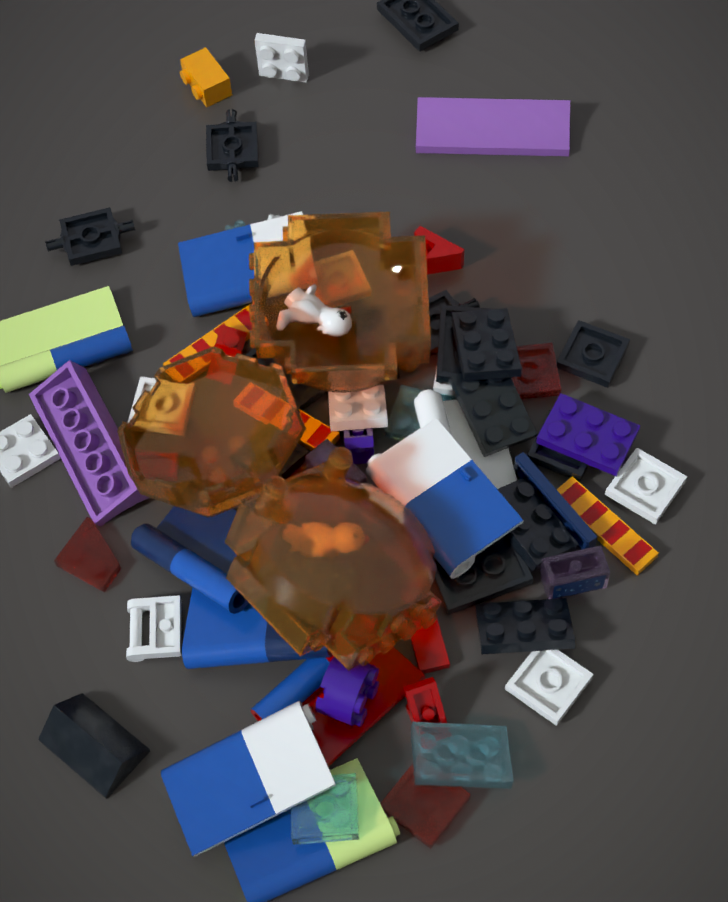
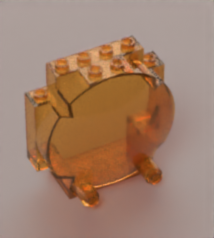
M390 211L288 215V226H283V241L254 242V253H249V269L254 270V279H249L250 296H252V305H249L250 322H252L250 348L256 349L257 358H273L281 369H285L286 374H291L293 384L302 383L328 392H357L375 387L388 380H397V366L405 372H413L419 367L420 363H429L431 334L425 236L391 237ZM313 284L317 286L315 296L326 306L333 308L351 306L352 310L350 315L352 327L347 334L340 337L329 336L328 334H323L322 331H318L319 323L301 324L293 322L289 323L282 331H278L276 325L279 312L289 308L284 303L287 296L298 287L306 292Z
M337 447L330 452L326 462L286 480L280 476H272L265 480L260 492L241 500L225 543L237 555L233 559L226 579L300 657L312 650L317 652L325 646L349 671L359 664L365 666L381 651L383 653L388 652L401 639L404 641L410 639L421 627L424 629L430 627L438 617L436 612L442 601L430 591L436 574V564L432 558L435 550L423 525L407 507L390 494L369 483L358 482L346 477L353 463L352 453L345 447Z

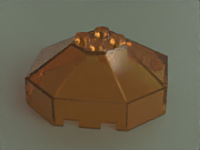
M211 347L160 367L154 375L156 383L151 391L144 390L133 406L135 414L130 422L123 421L117 430L128 474L140 494L209 518L266 496L306 430L282 366L271 363L267 367L260 365L256 358L238 353L235 357L225 355L223 349Z

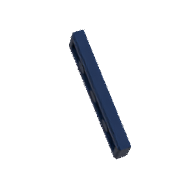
M524 452L516 456L514 470L519 479L526 477L578 542V547L584 554L588 555L593 552L596 547L597 535Z

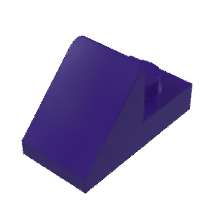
M372 428L344 430L346 458L353 464L367 463L374 456Z

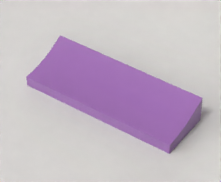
M418 97L416 153L569 156L570 100Z
M69 360L29 394L95 525L103 526L124 510L154 496L86 368Z

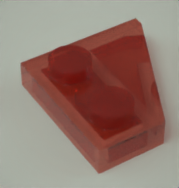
M86 517L54 560L56 566L103 592L106 591L121 570L119 562L89 517Z

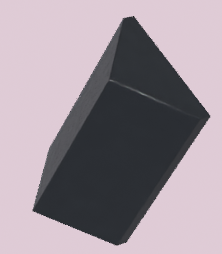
M83 693L53 706L38 739L106 799L150 752L147 746Z

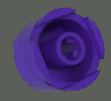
M339 652L338 657L334 656L323 677L320 687L324 688V698L317 696L316 712L348 725L361 727L367 715V709L364 706L368 698L371 700L375 698L379 688V682L376 681L379 668Z

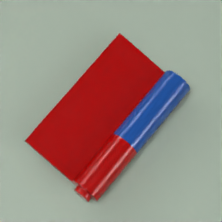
M361 611L337 632L338 650L333 652L332 657L306 659L250 710L255 719L260 721L297 701H300L303 706L309 704L316 718V721L312 723L314 729L312 731L329 767L405 697L404 686L423 680L425 674L382 637L379 629L381 623L373 613L369 612L366 614ZM339 652L379 668L376 679L379 682V688L373 700L368 698L364 706L367 709V715L361 727L351 726L316 712L317 696L324 698V688L320 687L331 660L334 656L338 657Z

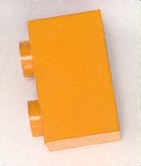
M206 47L180 59L182 67L180 76L183 82L191 86L197 100L201 99L206 107L232 96L229 76Z

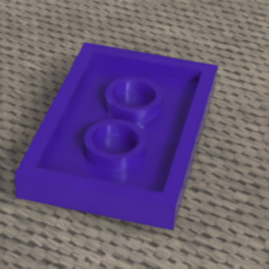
M560 393L537 436L536 443L617 477L639 433L640 425Z

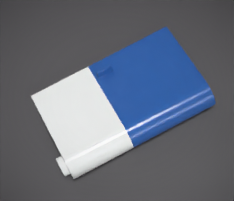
M437 418L384 453L375 454L367 462L366 473L451 578L459 577L473 565L477 554L514 530L524 521Z
M297 701L161 770L162 780L193 857L336 786L312 731L314 730L312 723L316 721V718L309 704L303 706L300 701Z

